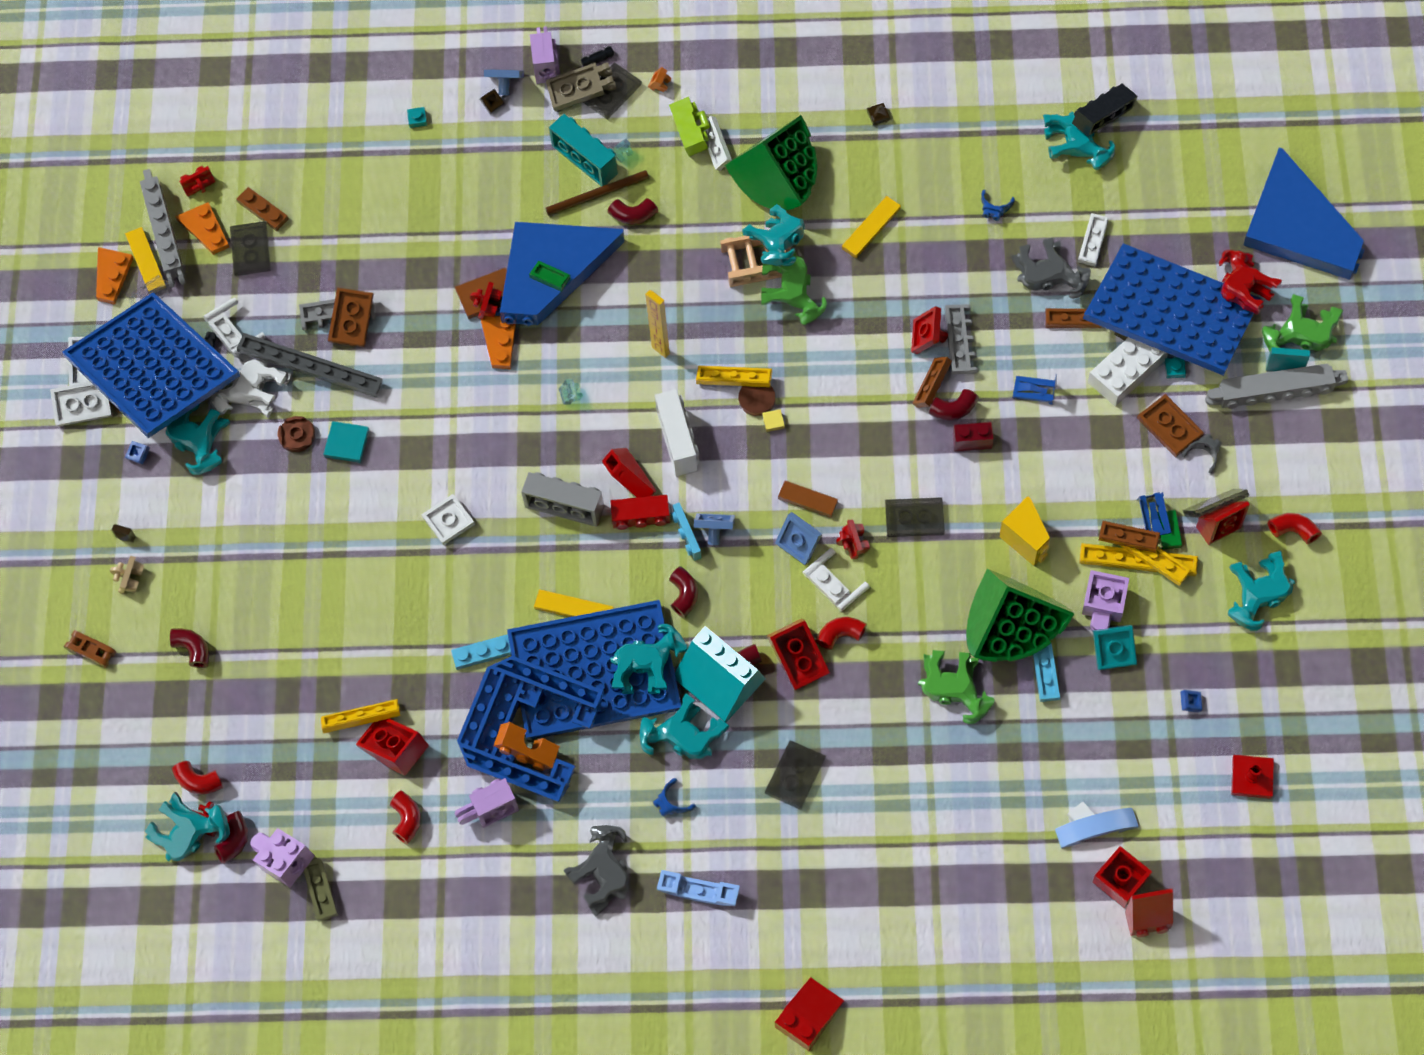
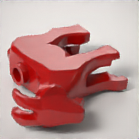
M1225 250L1222 253L1219 266L1229 262L1233 272L1231 274L1227 272L1222 280V297L1227 301L1237 303L1244 310L1258 315L1264 307V301L1255 300L1250 295V292L1258 294L1270 302L1275 294L1263 285L1277 288L1281 285L1282 280L1270 278L1253 268L1252 254L1239 250Z

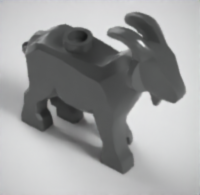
M1053 238L1043 240V246L1048 259L1040 260L1036 263L1029 258L1030 244L1020 246V253L1011 255L1016 268L1022 273L1018 276L1017 281L1022 282L1028 289L1035 291L1040 289L1050 290L1054 285L1064 283L1075 288L1069 291L1072 293L1069 295V298L1075 299L1083 295L1089 283L1091 270L1089 268H1081L1078 265V271L1074 273L1070 265L1060 254L1061 241L1054 243Z
M602 825L591 827L592 838L589 842L598 840L600 843L583 863L576 867L564 869V873L574 885L587 876L594 875L601 887L597 893L585 894L583 898L595 917L608 906L613 898L626 899L625 894L630 888L628 875L625 872L628 870L622 860L617 861L612 853L616 835L620 836L624 843L627 842L625 831L618 826Z

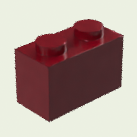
M992 422L953 425L954 452L992 449Z

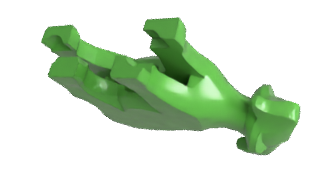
M794 253L790 258L796 257V261L791 266L762 264V275H767L771 271H777L782 274L781 288H762L761 305H767L770 302H785L793 307L803 309L802 313L795 314V316L800 318L802 325L816 320L825 312L827 307L825 297H822V305L818 307L807 295V285L810 286L811 274H807V265L804 259L796 256V253Z
M1293 294L1291 297L1292 312L1280 331L1275 329V324L1271 327L1264 326L1262 328L1264 342L1269 352L1272 347L1280 348V346L1290 342L1299 345L1303 350L1320 351L1328 348L1332 343L1337 342L1336 337L1332 335V329L1338 324L1343 310L1333 306L1330 312L1321 310L1320 317L1323 322L1319 323L1316 320L1305 318L1308 304H1302L1304 297Z
M933 650L932 655L924 654V670L927 673V679H921L918 682V686L922 687L923 693L931 700L939 701L943 705H949L951 702H962L972 713V715H963V722L975 724L980 721L994 705L995 700L993 697L987 696L985 691L982 694V698H977L973 682V671L979 659L970 658V653L959 652L957 673H942L939 668V662L944 658L945 651Z

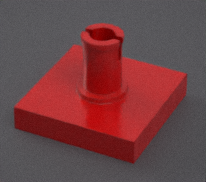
M935 306L913 319L912 353L919 354L938 342L943 343L947 340L948 333L940 330L942 308Z
M1233 755L1231 795L1272 799L1274 758Z

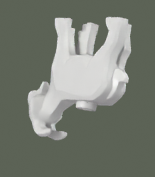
M250 360L243 365L241 370H238L240 377L235 379L232 386L219 390L210 396L213 407L220 415H224L227 410L233 409L228 404L232 402L259 409L264 416L269 418L273 411V407L269 405L274 401L275 397L272 394L262 392L265 383L275 380L278 385L282 386L284 384L287 386L292 378V374L277 370L275 367H267V361Z

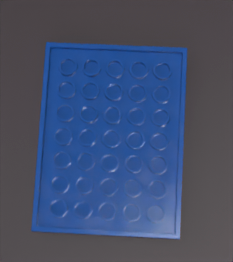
M1123 243L1085 311L1083 319L1224 376L1254 313L1244 310L1237 303L1225 300L1221 294L1222 282ZM1250 294L1255 300H1261L1260 297Z
M154 292L62 351L64 357L148 439L240 377L239 371Z
M660 600L507 629L512 656L604 690L600 712L597 713L592 728L678 711L681 707L671 653H669L668 660L663 669V677L667 683L668 690L660 689V694H648V673L633 672L629 679V683L634 689V694H622V689H612L614 673L618 665L611 663L610 658L614 657L617 649L625 644H633L634 641L656 644L667 634L659 633L660 629H658L659 625L665 624ZM544 691L537 709L520 702L524 729L527 730L525 733L527 740L588 728L572 722L578 704Z

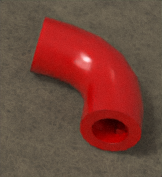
M1298 513L1281 514L1268 520L1267 523L1269 530L1275 537L1288 532H1294L1306 544L1313 543L1322 535L1321 530L1313 521Z
M851 617L835 618L825 624L818 633L815 642L825 649L832 650L838 638L842 636H848L860 641L866 630L867 623Z
M182 761L172 767V772L177 782L190 793L205 795L223 789L216 770L204 775L196 774L190 761Z
M400 790L390 802V807L401 816L400 823L392 833L398 840L408 845L420 827L421 814L416 802L408 794Z

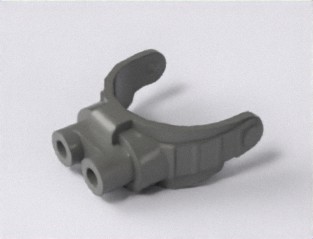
M1206 434L1198 441L1190 444L1183 451L1182 457H1185L1190 450L1196 448L1208 451L1214 461L1208 473H1213L1222 442L1218 439L1213 440L1210 434Z

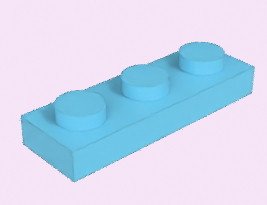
M680 502L672 505L673 512L671 517L673 522L678 523L680 527L678 529L680 538L682 540L685 539L687 543L685 548L688 556L692 555L694 561L702 559L701 550Z
M508 634L451 650L456 670L511 655Z
M1050 643L1041 651L1033 654L1040 702L1060 700L1052 643Z

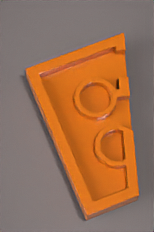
M209 202L175 216L176 220L185 226L213 255L230 248Z
M98 247L96 298L98 301L110 304L116 303L133 261L132 254Z
M484 315V318L481 319V324L492 368L511 369L516 324L502 323L501 316L488 317Z

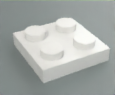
M454 494L421 514L442 545L447 544L475 525Z

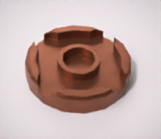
M742 386L739 391L738 400L744 412L752 416H761L762 413L773 409L776 396L772 386Z
M293 416L287 418L279 426L277 436L284 449L290 452H301L312 445L316 433L313 424L305 417Z

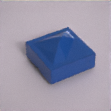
M132 441L125 458L143 465L150 447Z
M1182 690L1180 692L1182 711L1197 713L1203 711L1201 692Z

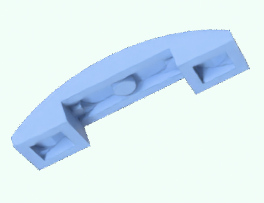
M1124 808L1070 822L1056 828L1055 832L1062 849L1080 844L1083 840L1116 831L1120 833L1138 828L1139 826L1133 809Z
M661 870L657 890L697 902L736 906L740 885L720 882L719 884L684 877L680 873Z

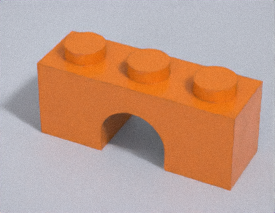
M511 722L501 724L493 745L500 749L499 752L505 755H513L517 761L529 763L538 771L553 768L560 746L542 738L534 740L533 746L530 749L524 742L526 729Z

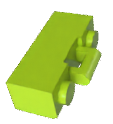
M689 97L669 104L688 156L690 157L707 150L709 138L705 130L709 129L710 125L705 111L699 112L696 103H692ZM700 119L702 124L698 126L696 120Z

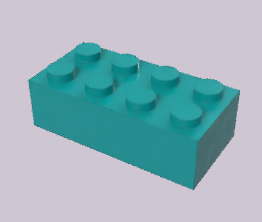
M563 114L549 126L552 147L600 186L607 185L618 175L615 152L610 148L607 149L598 138L592 137L589 131L584 127L581 128L572 117L569 118Z

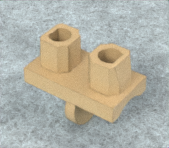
M130 556L125 570L123 569L124 564L121 562L118 563L117 567H111L110 573L114 575L113 581L118 582L119 578L123 577L118 593L124 594V591L136 592L139 581L130 579L129 576L130 573L141 576L144 565L135 561L136 557Z

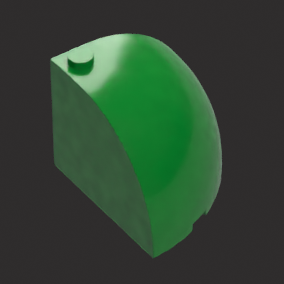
M802 115L785 124L725 164L726 169L738 187L759 205L771 209L778 204L784 210H791L802 205L812 193L811 189L815 185L817 177V156L815 146L811 145L809 139L811 133Z
M987 569L970 608L966 629L967 647L973 657L981 660L997 662L1022 659L1048 646L1052 639L1064 631L1075 613L1049 596L1014 579Z

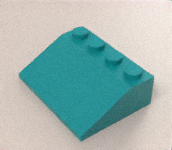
M706 626L691 641L675 671L676 681L725 723L766 679L757 668Z

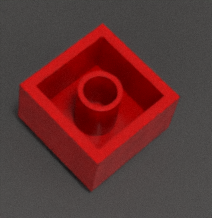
M1119 846L1095 874L1092 883L1125 908L1131 896L1136 895L1150 879L1152 871Z

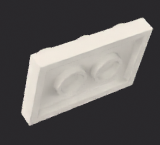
M91 382L50 389L55 425L57 427L113 417L110 401Z

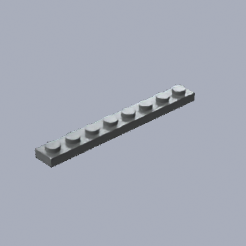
M243 333L237 346V352L373 397H377L383 383V379L246 333Z

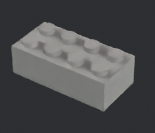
M528 472L521 492L525 508L595 527L598 526L604 509L602 491L599 489L583 487L576 482H564L558 477L549 478L539 472Z

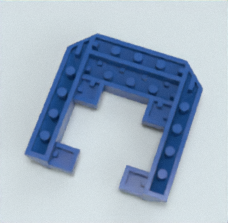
M511 656L487 667L457 739L458 745L468 767L501 780L506 778L508 783L560 802L570 787L569 783L576 766L556 758L550 776H546L515 764V756L505 755L499 752L500 749L493 746L501 724L512 723L520 702L537 709L544 691L577 703L578 706L572 722L591 729L597 713L600 712L604 690Z

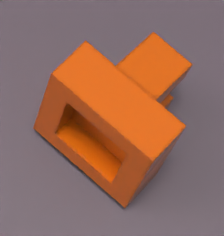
M661 67L654 72L648 88L653 91L657 89L665 92L668 87L664 85L663 81L668 84L672 79L666 74L667 70Z

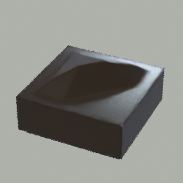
M495 88L479 99L489 114L504 105V101Z
M884 103L867 108V113L873 126L890 120Z
M117 524L113 525L111 530L116 538L126 542H134L136 536L131 528Z

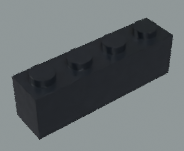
M1123 83L1116 87L1113 86L1107 93H1102L1094 101H1089L1086 106L1079 107L1074 113L1075 117L1072 124L1086 136H1090L1131 110L1138 96Z

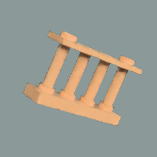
M742 236L737 238L730 237L720 241L721 253L728 252L732 271L728 272L730 287L782 277V274L777 271H771L767 275H762V265H757L753 250L754 246L763 245L759 240L749 239L750 236ZM791 247L786 249L785 253L789 252L791 250ZM746 248L750 268L739 269L735 250Z

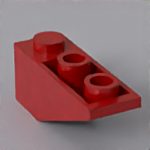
M627 448L611 449L602 460L611 476L634 496H653L656 492V489Z

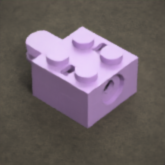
M547 26L543 27L544 33H541L540 27H537V34H530L536 84L546 83V80L560 74L556 40L552 39L551 32H548Z
M1090 571L1082 615L1092 616L1090 623L1091 631L1109 628L1110 621L1121 622L1129 578Z
M506 778L492 781L485 788L475 789L469 795L471 803L457 809L454 814L458 818L460 825L479 818L484 828L518 812L519 808Z
M278 828L271 837L264 833L256 834L250 843L253 850L257 852L253 861L258 867L289 888H291L315 857L306 845Z

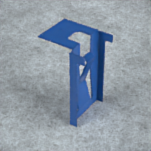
M1057 374L1055 380L1016 376L1013 398L1049 402V404L1053 405L1055 387L1057 386ZM1037 385L1054 387L1053 395L1046 394L1048 388L1046 389L1043 387H1039ZM1018 391H1034L1039 393H1023Z
M1163 492L1154 493L1149 496H1139L1137 500H1139L1145 530L1151 531L1152 524V530L1159 532L1160 535L1171 533ZM1155 497L1156 503H1155V502H1150V503H1149V506H1150V514H1151V524H1150V516H1149V510H1148V505H1147L1146 498ZM1157 509H1158V512H1159V515H1160V518H1161V521H1162L1164 530H1163L1162 525H1161V523H1160V520H1159V517H1158V513H1157Z

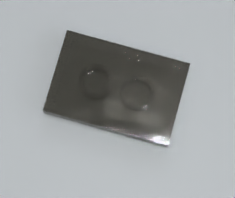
M615 62L610 68L613 73L611 76L613 81H615L616 89L611 91L604 90V95L583 102L607 120L642 84L640 79ZM601 76L600 78H601V80H603V79H605V78H607V77Z
M266 221L230 226L234 275L241 276L271 271Z
M1232 489L1182 511L1186 517L1199 518L1249 497L1247 489Z
M942 497L885 500L887 537L945 535Z
M790 740L765 790V794L801 810L826 759V755Z

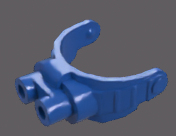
M982 190L981 202L983 204L982 210L984 211L982 216L984 218L993 217V220L999 221L1000 217L1014 204L1015 198L1012 197L1011 202L1006 205L994 206L985 199L986 190Z
M676 778L671 779L664 786L662 792L657 795L658 798L653 801L654 806L661 809L659 812L662 817L667 814L672 815L675 812L685 813L696 807L695 804L689 807H676L667 801L666 792L678 781Z

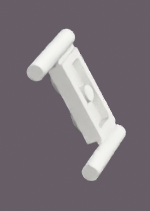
M235 297L203 316L205 321L209 323L210 328L234 357L241 354L237 352V346L242 335L223 312L238 304ZM263 332L255 336L261 339H266V336Z
M830 548L802 573L842 612L867 591L870 586L867 582H864L850 594L849 590L823 565L836 554Z

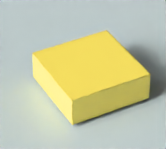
M781 409L762 413L766 432L785 429Z

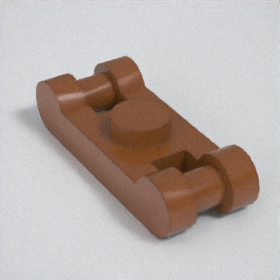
M76 630L72 632L70 641L64 645L66 650L87 658L104 668L108 667V661L117 652L112 647ZM78 641H82L79 646H76ZM100 651L105 652L102 657L98 656Z

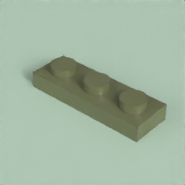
M321 858L313 860L304 869V874L318 922L338 916L323 861Z

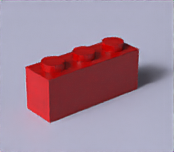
M668 495L610 500L613 529L624 530L628 527L644 528L647 525L664 526L670 523Z

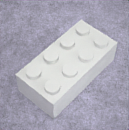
M1128 337L1090 372L1088 383L1116 406L1165 361L1168 353Z
M677 389L655 394L656 411L675 476L698 471L697 464L700 463L697 445L694 444V435L692 428L689 427V418L687 411L684 410L682 395L678 396Z

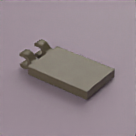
M593 63L546 80L554 111L556 112L605 94L604 90H615L616 84L611 76L613 73L609 63H603L600 66ZM600 76H605L607 78L601 80Z

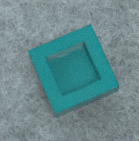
M425 107L407 109L410 128L427 126Z
M1165 358L1166 379L1185 378L1184 360L1181 358Z

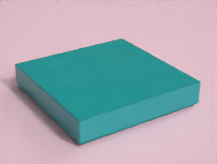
M1272 347L1266 363V371L1306 367L1310 358V351Z
M332 421L323 453L324 457L361 463L369 427Z
M1132 625L1092 630L1098 670L1137 665Z

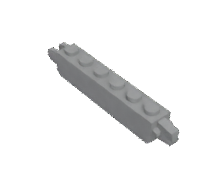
M150 169L143 170L145 180L140 181L163 271L170 288L175 287L173 278L176 277L179 278L182 285L186 284L184 278L185 271L161 184L157 176H152Z
M1320 364L1228 378L1221 381L1219 388L1209 389L1205 402L1209 406L1221 404L1222 408L1228 407L1233 409L1241 405L1252 406L1260 402L1272 403L1275 400H1291L1294 397L1300 396L1310 397L1313 394L1319 393L1325 395L1331 393L1334 387L1347 384L1348 377L1346 370H1333L1329 364Z

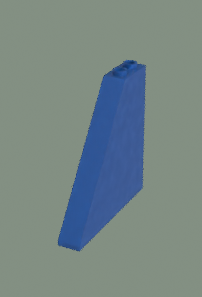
M1279 147L1243 246L1350 280L1352 273L1356 274L1360 264L1356 263L1357 259H1362L1365 248H1362L1364 240L1284 149Z
M515 222L500 309L501 322L524 324L527 326L539 325L624 243V229ZM538 261L570 274L571 279L562 292L529 277V273Z

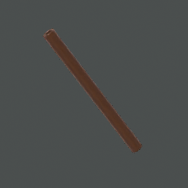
M644 170L545 207L546 213L550 216L649 179L648 173Z

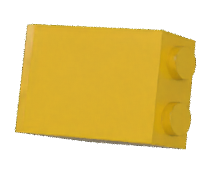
M1027 496L1002 521L999 537L1035 566L1038 562H1043L1048 556L1047 550L1050 547L1048 546L1050 537L1031 498Z

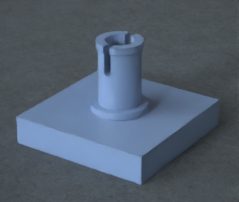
M486 69L484 70V77H497L499 79L498 94L509 95V79L524 78V70Z
M791 512L788 514L775 544L806 565L810 561L822 533Z
M697 513L694 519V528H709L708 544L720 545V529H733L735 515Z

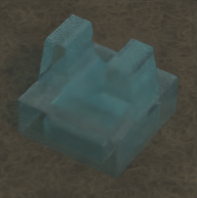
M627 138L612 148L616 154V159L620 163L625 160L622 155L623 152H626L628 156L633 154Z
M566 379L559 388L563 405H570L572 402L578 401L583 397L582 393H577L580 385L579 383H574L573 379Z

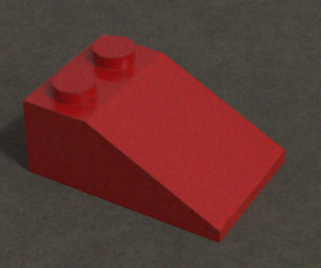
M1248 501L1230 502L1226 505L1221 504L1216 507L1215 511L1202 514L1198 518L1196 528L1207 544L1210 545L1242 528L1250 504Z
M799 619L767 635L794 690L830 673L804 619Z
M385 719L373 722L358 740L356 746L393 771L406 776L428 748L429 744L418 731L394 720Z
M1172 888L1131 896L1125 911L1131 936L1145 937L1150 932L1156 931L1157 934H1161L1171 929L1173 925Z
M810 977L777 1018L775 1028L807 1051H810L842 1006L844 1000Z

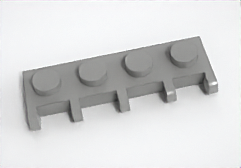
M335 299L299 304L302 329L307 330L306 323L318 322L319 328H322L323 321L331 320ZM374 301L371 310L372 320L376 319Z
M969 304L945 305L944 308L950 360H952L950 364L952 375L978 373V368L971 367L970 359L976 358V353L969 352L968 342L974 341V336H967L966 326L973 324L971 319H965L964 311L971 310Z

